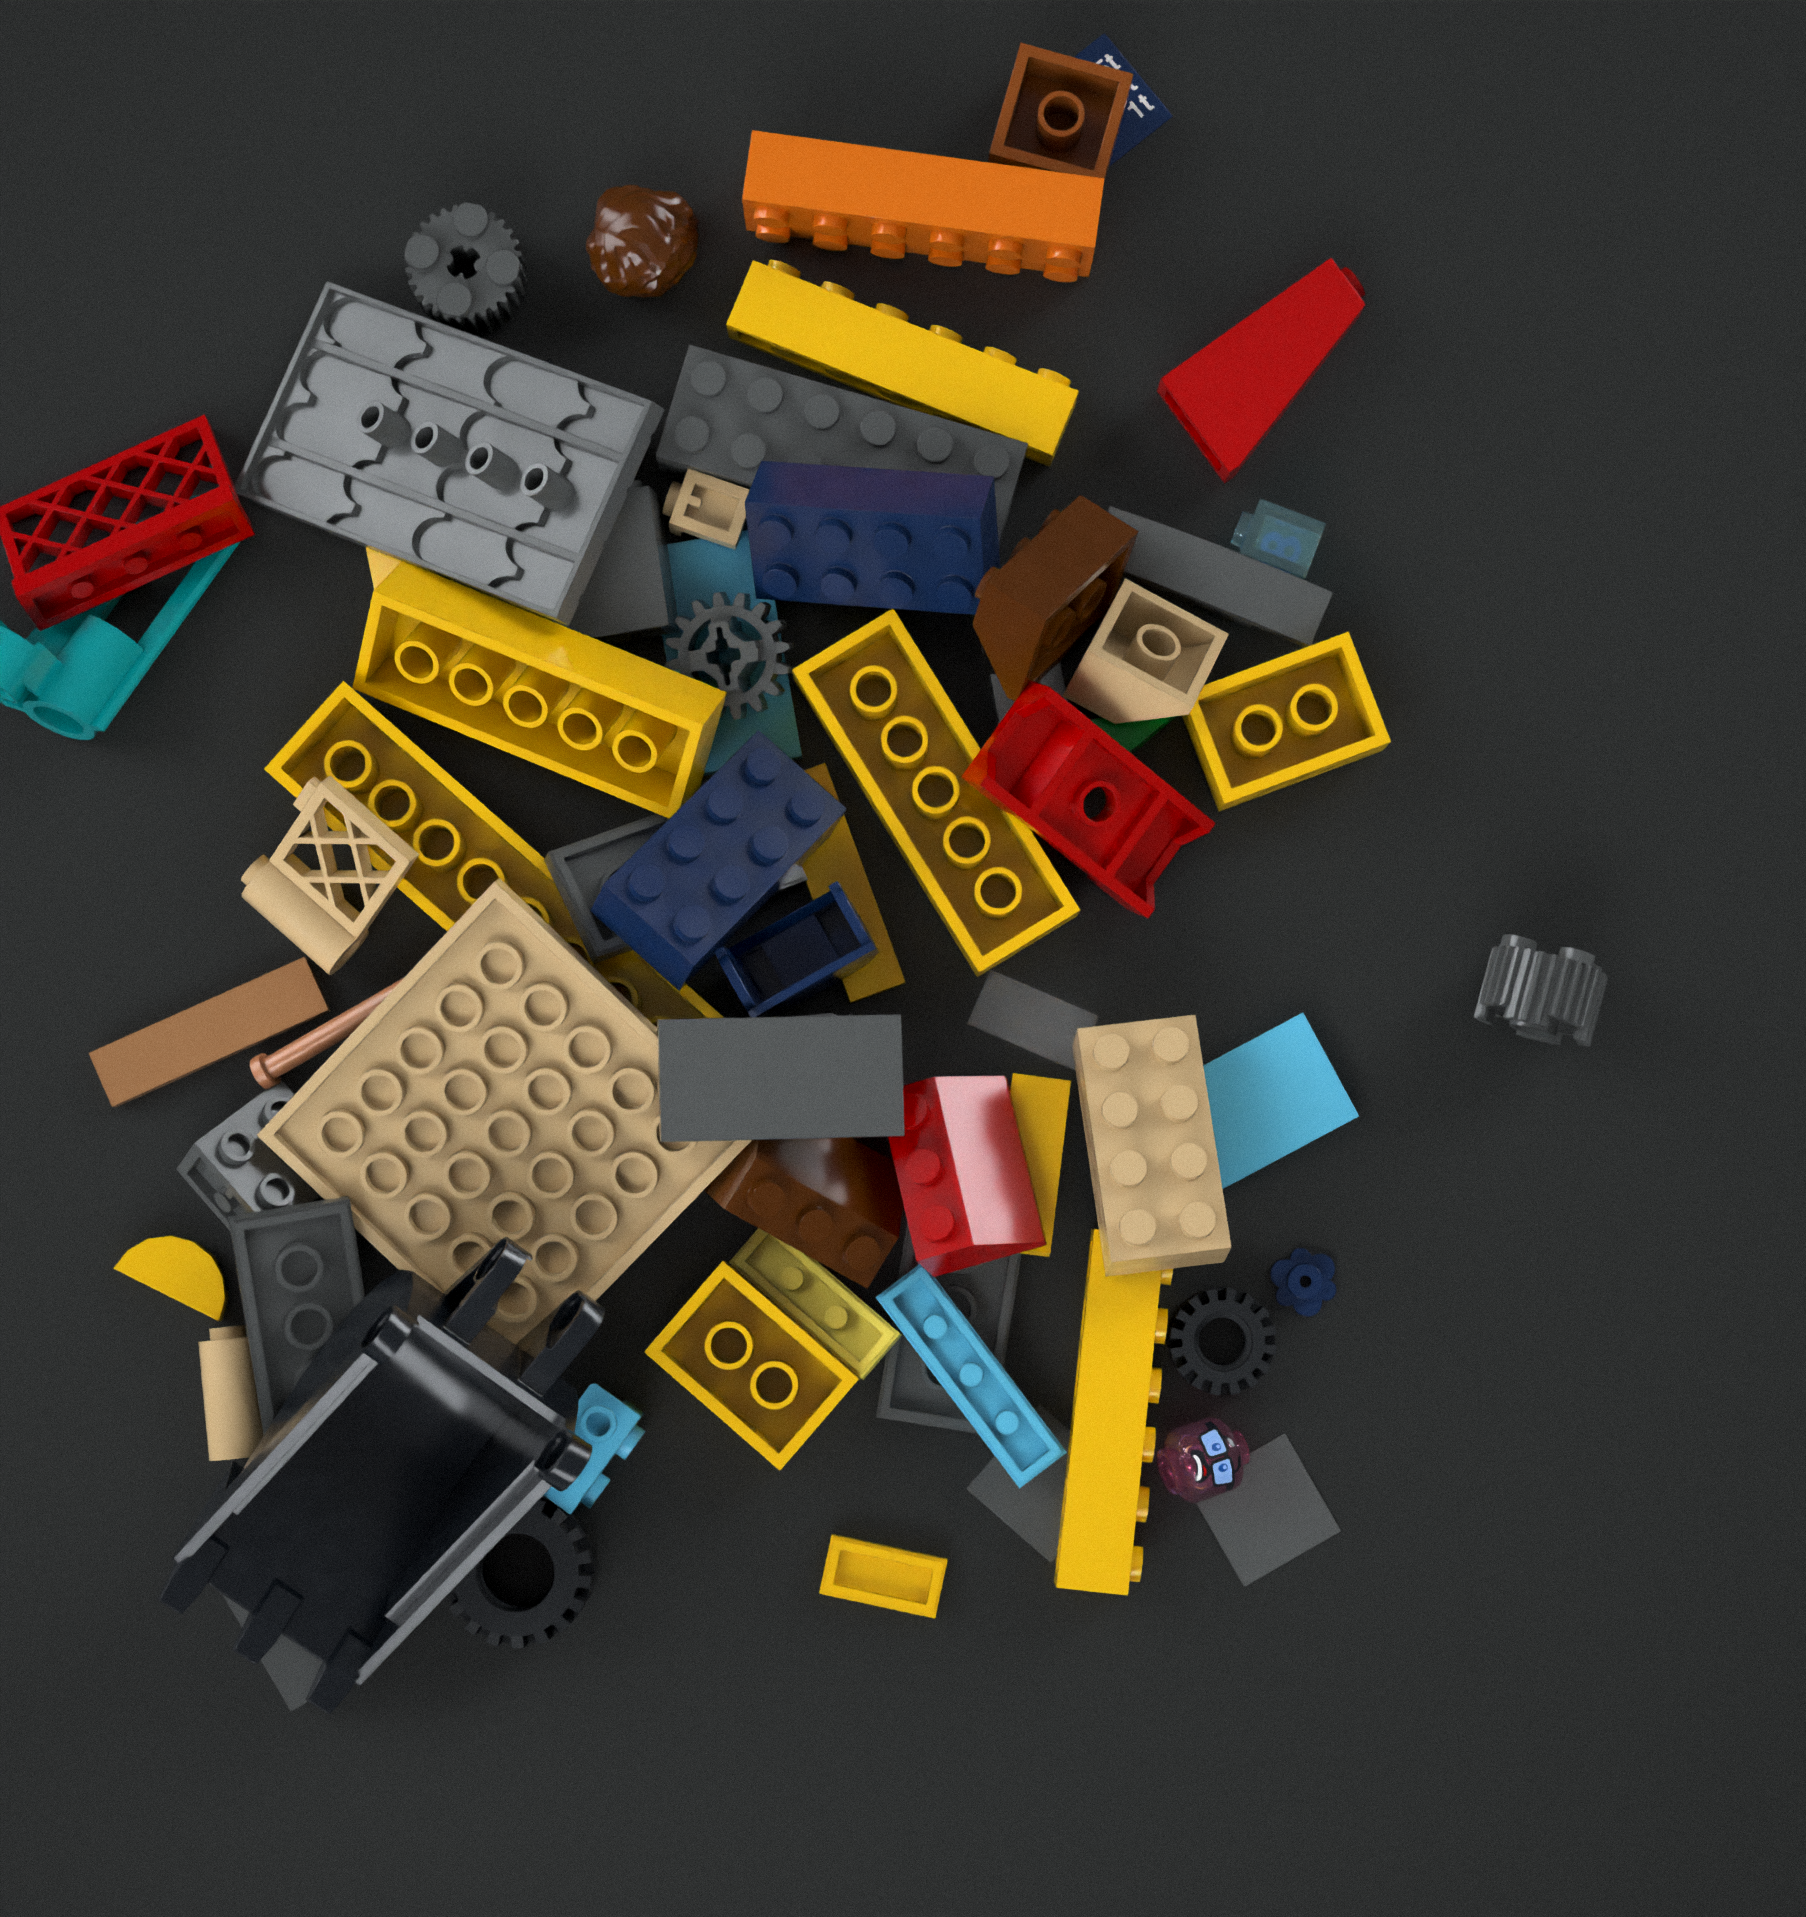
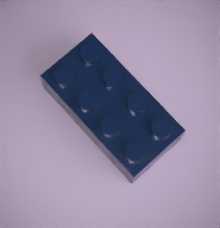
M761 461L745 500L756 599L975 615L980 599L975 597V592L981 579L991 567L995 566L1000 569L994 476Z
M758 730L604 883L590 911L680 991L715 955L714 951L724 946L830 837L847 809Z

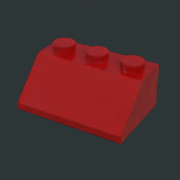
M941 1076L904 1085L905 1136L888 1137L916 1261L933 1277L1047 1245L1007 1078L1005 1076Z

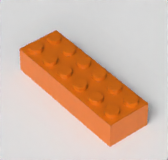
M752 130L742 203L746 231L756 232V238L767 242L787 243L790 241V237L812 239L814 246L830 251L847 250L849 244L871 247L870 252L873 255L883 258L901 259L905 257V252L928 255L929 262L941 266L957 267L962 265L963 260L986 263L985 268L994 273L1013 275L1020 273V268L1043 271V277L1052 281L1075 282L1078 276L1089 277L1105 178Z

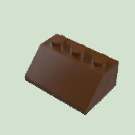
M1079 495L1063 511L1053 510L1042 524L1039 533L1032 540L1027 537L1023 538L1016 545L1008 562L999 569L993 566L986 572L975 592V597L980 599L972 625L1006 696L1014 702L1030 680L1038 683L1103 620L1114 600L1139 532L1082 495Z
M855 1138L752 1140L704 1189L725 1210L867 1289L899 1238L903 1200L894 1161Z

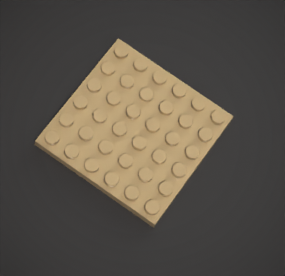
M500 878L492 883L257 1134L267 1146L324 1200L348 1196L354 1228L398 1270L403 1269L415 1272L442 1293L504 1237H508L529 1252L533 1259L531 1261L526 1259L515 1280L499 1298L497 1311L486 1323L515 1345L575 1291L581 1290L596 1301L752 1141L660 1142L657 1027Z

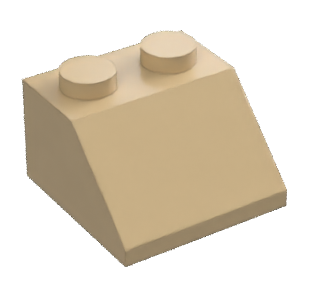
M1125 579L1070 680L1063 697L1114 724L1189 715L1229 634Z

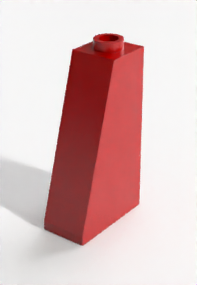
M1332 258L1325 261L1160 379L1157 388L1158 394L1224 484L1235 477L1359 319L1366 305L1362 300V297L1365 296V291L1356 275L1348 267L1340 270Z

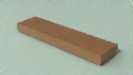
M302 957L90 1052L89 1055L111 1106L118 1107L329 1013L331 1010L308 958Z

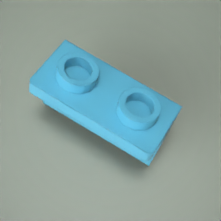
M593 1383L589 1385L578 1400L575 1434L592 1445L590 1459L578 1478L567 1489L558 1491L551 1487L543 1496L570 1515L580 1503L590 1509L611 1481L602 1474L611 1459L617 1454L626 1460L646 1432L637 1425L645 1413L626 1399L623 1402L598 1384Z

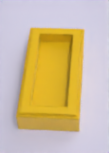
M832 1534L819 1594L935 1619L948 1559Z

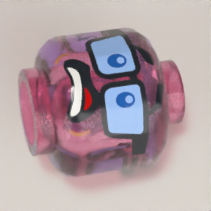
M1207 1417L1171 1430L1164 1438L1163 1449L1157 1451L1156 1456L1159 1474L1166 1489L1172 1495L1179 1494L1184 1500L1193 1504L1232 1492L1238 1488L1243 1480V1465L1248 1464L1250 1461L1249 1449L1241 1432L1238 1430L1231 1431L1222 1420L1215 1417Z

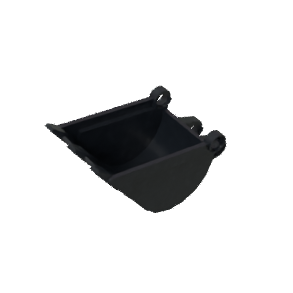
M504 1237L497 1242L444 1293L413 1271L401 1269L386 1278L349 1313L323 1345L292 1390L245 1466L242 1467L233 1461L171 1558L175 1564L157 1600L181 1615L200 1595L207 1584L249 1612L232 1651L253 1665H257L282 1634L323 1662L305 1700L324 1713L331 1714L349 1693L353 1685L360 1686L551 1487L558 1491H563L581 1474L590 1459L592 1445L575 1434L578 1414L577 1389L562 1379L560 1375L593 1337L604 1318L605 1308L581 1290H577L516 1345L488 1326L486 1323L497 1311L499 1298L515 1280L526 1259L530 1261L533 1259L529 1252L508 1237Z

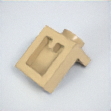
M688 468L683 484L676 481L672 482L662 514L671 517L669 521V531L671 534L681 537L684 532L736 550L746 522L745 500L750 489Z

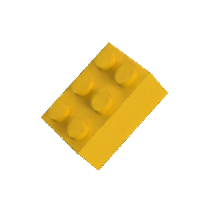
M1349 631L1204 685L1189 715L1182 716L1218 812L1381 752L1391 742Z
M722 1261L644 1351L778 1470H781L859 1380V1377L727 1261Z

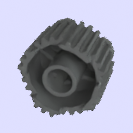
M465 202L459 206L453 205L452 212L442 208L441 215L438 217L432 213L429 215L431 222L427 224L422 221L419 224L422 231L420 233L413 232L412 237L407 241L404 255L408 265L405 268V273L409 279L408 283L422 311L427 313L429 319L442 324L447 323L448 326L455 329L460 327L461 331L466 333L469 328H473L475 333H480V329H486L489 333H492L493 326L496 324L502 328L505 326L504 318L511 320L514 318L512 310L514 306L519 307L521 304L518 296L525 295L523 284L527 283L525 258L511 228L508 229L503 219L497 220L494 212L491 211L487 215L486 210L478 204ZM474 263L477 273L473 277L465 279L462 272L456 276L461 265Z
M1503 934L1501 944L1498 947L1494 946L1491 950L1474 1018L1489 1025H1493L1495 1016L1504 1018V1020L1510 1021L1509 1026L1517 1030L1516 1035L1526 1039L1546 1042L1551 1045H1560L1562 1035H1572V1038L1577 1041V1045L1590 1047L1608 976L1602 972L1603 968L1594 964L1596 956L1570 947H1561L1559 955L1548 954L1544 951H1536L1538 943L1531 939L1512 934Z

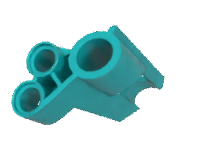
M199 495L191 496L189 500H191V499H193V498H195V497H197V496H199ZM240 542L196 561L138 643L105 621L124 594L43 631H39L36 627L26 639L11 631L0 620V703L25 712L39 725L65 737L77 740H90L99 731L104 732Z

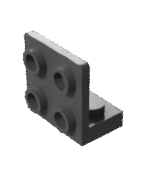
M283 1081L272 1088L264 1090L197 1140L176 1169L229 1231L228 1217L314 1202L321 1197L257 1136L295 1095Z

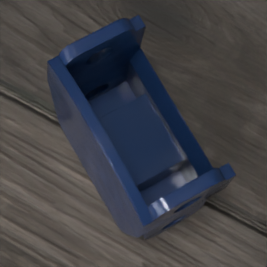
M838 881L828 886L831 891L730 948L722 946L714 951L721 967L750 1017H773L782 1014L865 967L879 953L868 929Z

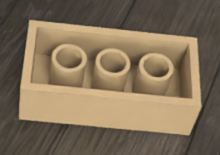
M1196 1015L1077 1028L1072 1050L1106 1277L1224 1262L1232 1247Z

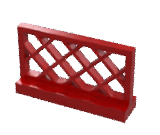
M205 414L0 506V536L14 576L11 583L15 596L39 631H43L255 535L249 517L241 506L212 426ZM202 439L203 446L192 463L175 459L182 447ZM140 466L150 468L139 487L121 483L129 471ZM166 472L184 476L173 496L155 492ZM200 480L219 484V487L189 500ZM86 490L96 492L85 512L68 508L75 495ZM113 496L131 500L119 520L102 516ZM147 504L165 508L162 513L136 524ZM33 514L43 516L32 536L15 532L13 523ZM60 520L77 524L66 544L48 540ZM93 529L111 533L109 537L82 548ZM40 553L57 557L55 561L29 572Z

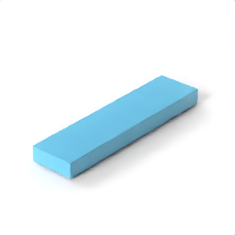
M920 1264L876 1296V1299L1019 1489L1067 1453L937 1279Z

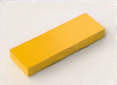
M1013 1073L1010 1086L1011 1097L1047 1242L1045 1246L1020 1253L1049 1257L1071 1081Z

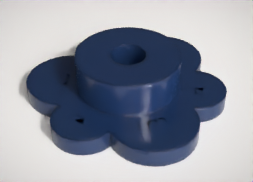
M1304 1248L1293 1250L1290 1254V1260L1282 1259L1275 1262L1270 1270V1278L1279 1287L1275 1294L1277 1302L1282 1306L1293 1305L1295 1311L1302 1316L1310 1317L1317 1314L1321 1309L1322 1300H1331L1336 1294V1286L1330 1280L1335 1272L1334 1262L1329 1256L1324 1254L1311 1256ZM1302 1276L1309 1278V1285L1307 1287L1300 1285V1278Z

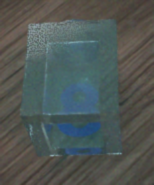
M1260 498L1253 514L1242 511L1230 544L1240 547V554L1305 580L1326 523Z

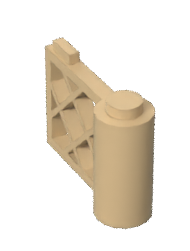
M314 776L306 783L293 803L301 813L272 857L269 859L265 854L261 855L241 877V881L246 885L242 892V898L326 973L332 975L363 944L369 934L368 928L420 854L332 776L327 777L321 782ZM327 801L344 815L347 831H328L323 810ZM298 844H315L321 870H311L293 854ZM332 844L351 845L356 870H337ZM367 844H377L396 861L390 871L372 870ZM341 883L360 884L365 905L361 913L344 899Z
M245 1325L209 1329L210 1341L198 1342L209 1461L249 1458L264 1435Z

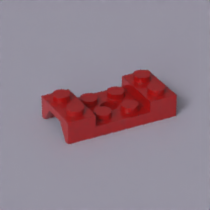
M1031 680L961 776L962 779L1001 810L1014 815L1088 874L1087 878L1123 907L1147 919L1155 910L1154 884L1179 848L1208 834L1216 824L1051 687ZM1101 787L1106 797L1104 808L1097 816L1088 818L1083 807L1085 797L1092 789Z

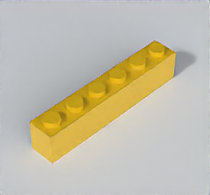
M755 260L752 261L726 323L729 338L892 404L1028 443L1026 458L1049 467L1051 466L1076 405L1079 392L1069 387L1071 381L1067 377L1049 369L1039 368L1036 374L1015 365L1017 359L1014 356L994 347L986 346L983 352L961 344L962 336L948 328L931 325L930 329L926 330L907 322L909 316L893 306L877 303L874 309L854 301L855 294L841 285L824 281L822 286L819 287L800 279L801 272L781 261L769 260L768 265Z
M1091 1229L1054 1584L1056 1588L1128 1596L1129 1582H1140L1143 1565V1547L1133 1546L1136 1522L1146 1523L1149 1507L1150 1488L1140 1486L1142 1462H1153L1156 1428L1146 1426L1148 1403H1159L1162 1368L1152 1367L1154 1343L1165 1344L1168 1324V1309L1158 1308L1160 1284L1171 1285L1173 1269L1106 1277L1099 1229Z

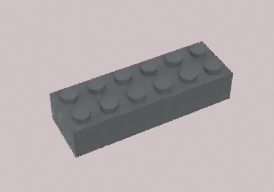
M689 344L656 452V459L661 471L685 477L689 468L747 489L751 488L761 461L994 476L998 542L1000 546L1026 458L1028 443Z

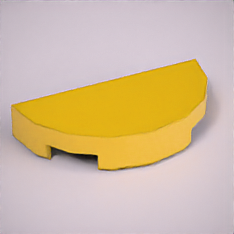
M177 1236L148 1238L127 1250L113 1268L217 1321L223 1320L228 1302V1291H226L224 1274L217 1264L216 1257L196 1241Z

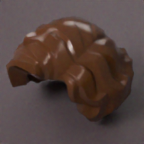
M638 185L615 186L607 189L598 199L594 228L586 240V250L590 257L591 269L597 274L604 287L609 292L623 297L636 296L646 298L660 297L674 285H677L684 274L693 266L697 258L699 220L694 214L693 208L681 195L673 191H653Z

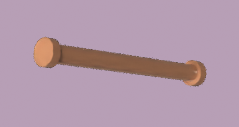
M402 979L270 1055L260 1053L250 1060V1069L255 1080L264 1089L272 1088L281 1082V1075L349 1037Z

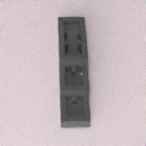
M1112 506L1108 508L1107 512L1139 531L1122 577L1189 607L1198 605L1247 628L1253 625L1303 648L1311 646L1333 592L1213 542Z

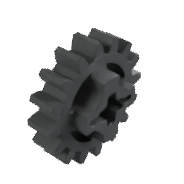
M716 592L713 594L712 608L703 600L693 601L691 604L696 617L692 619L686 616H677L674 621L684 632L681 637L667 638L665 643L669 647L678 650V658L666 662V668L680 670L681 674L700 682L703 681L698 672L705 671L717 680L718 689L727 692L720 718L725 714L727 706H729L734 720L746 718L748 703L757 712L767 710L768 705L764 694L767 692L774 696H782L785 690L776 681L778 674H792V669H794L788 663L782 662V654L795 649L794 643L780 642L777 635L783 631L787 623L785 620L769 622L766 619L771 609V605L767 602H760L753 609H750V594L738 593L733 601V605H730L726 592ZM737 617L753 625L760 633L762 640H754L744 633L741 621H737ZM708 625L710 635L699 650H694L698 636ZM728 646L729 648H739L741 657L740 660H735L732 664L721 663L719 652L728 650ZM766 661L760 679L752 688L748 689L751 687V674L760 662Z

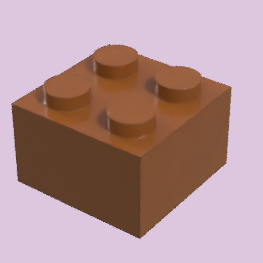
M1020 43L989 151L988 162L1106 179L1134 74Z

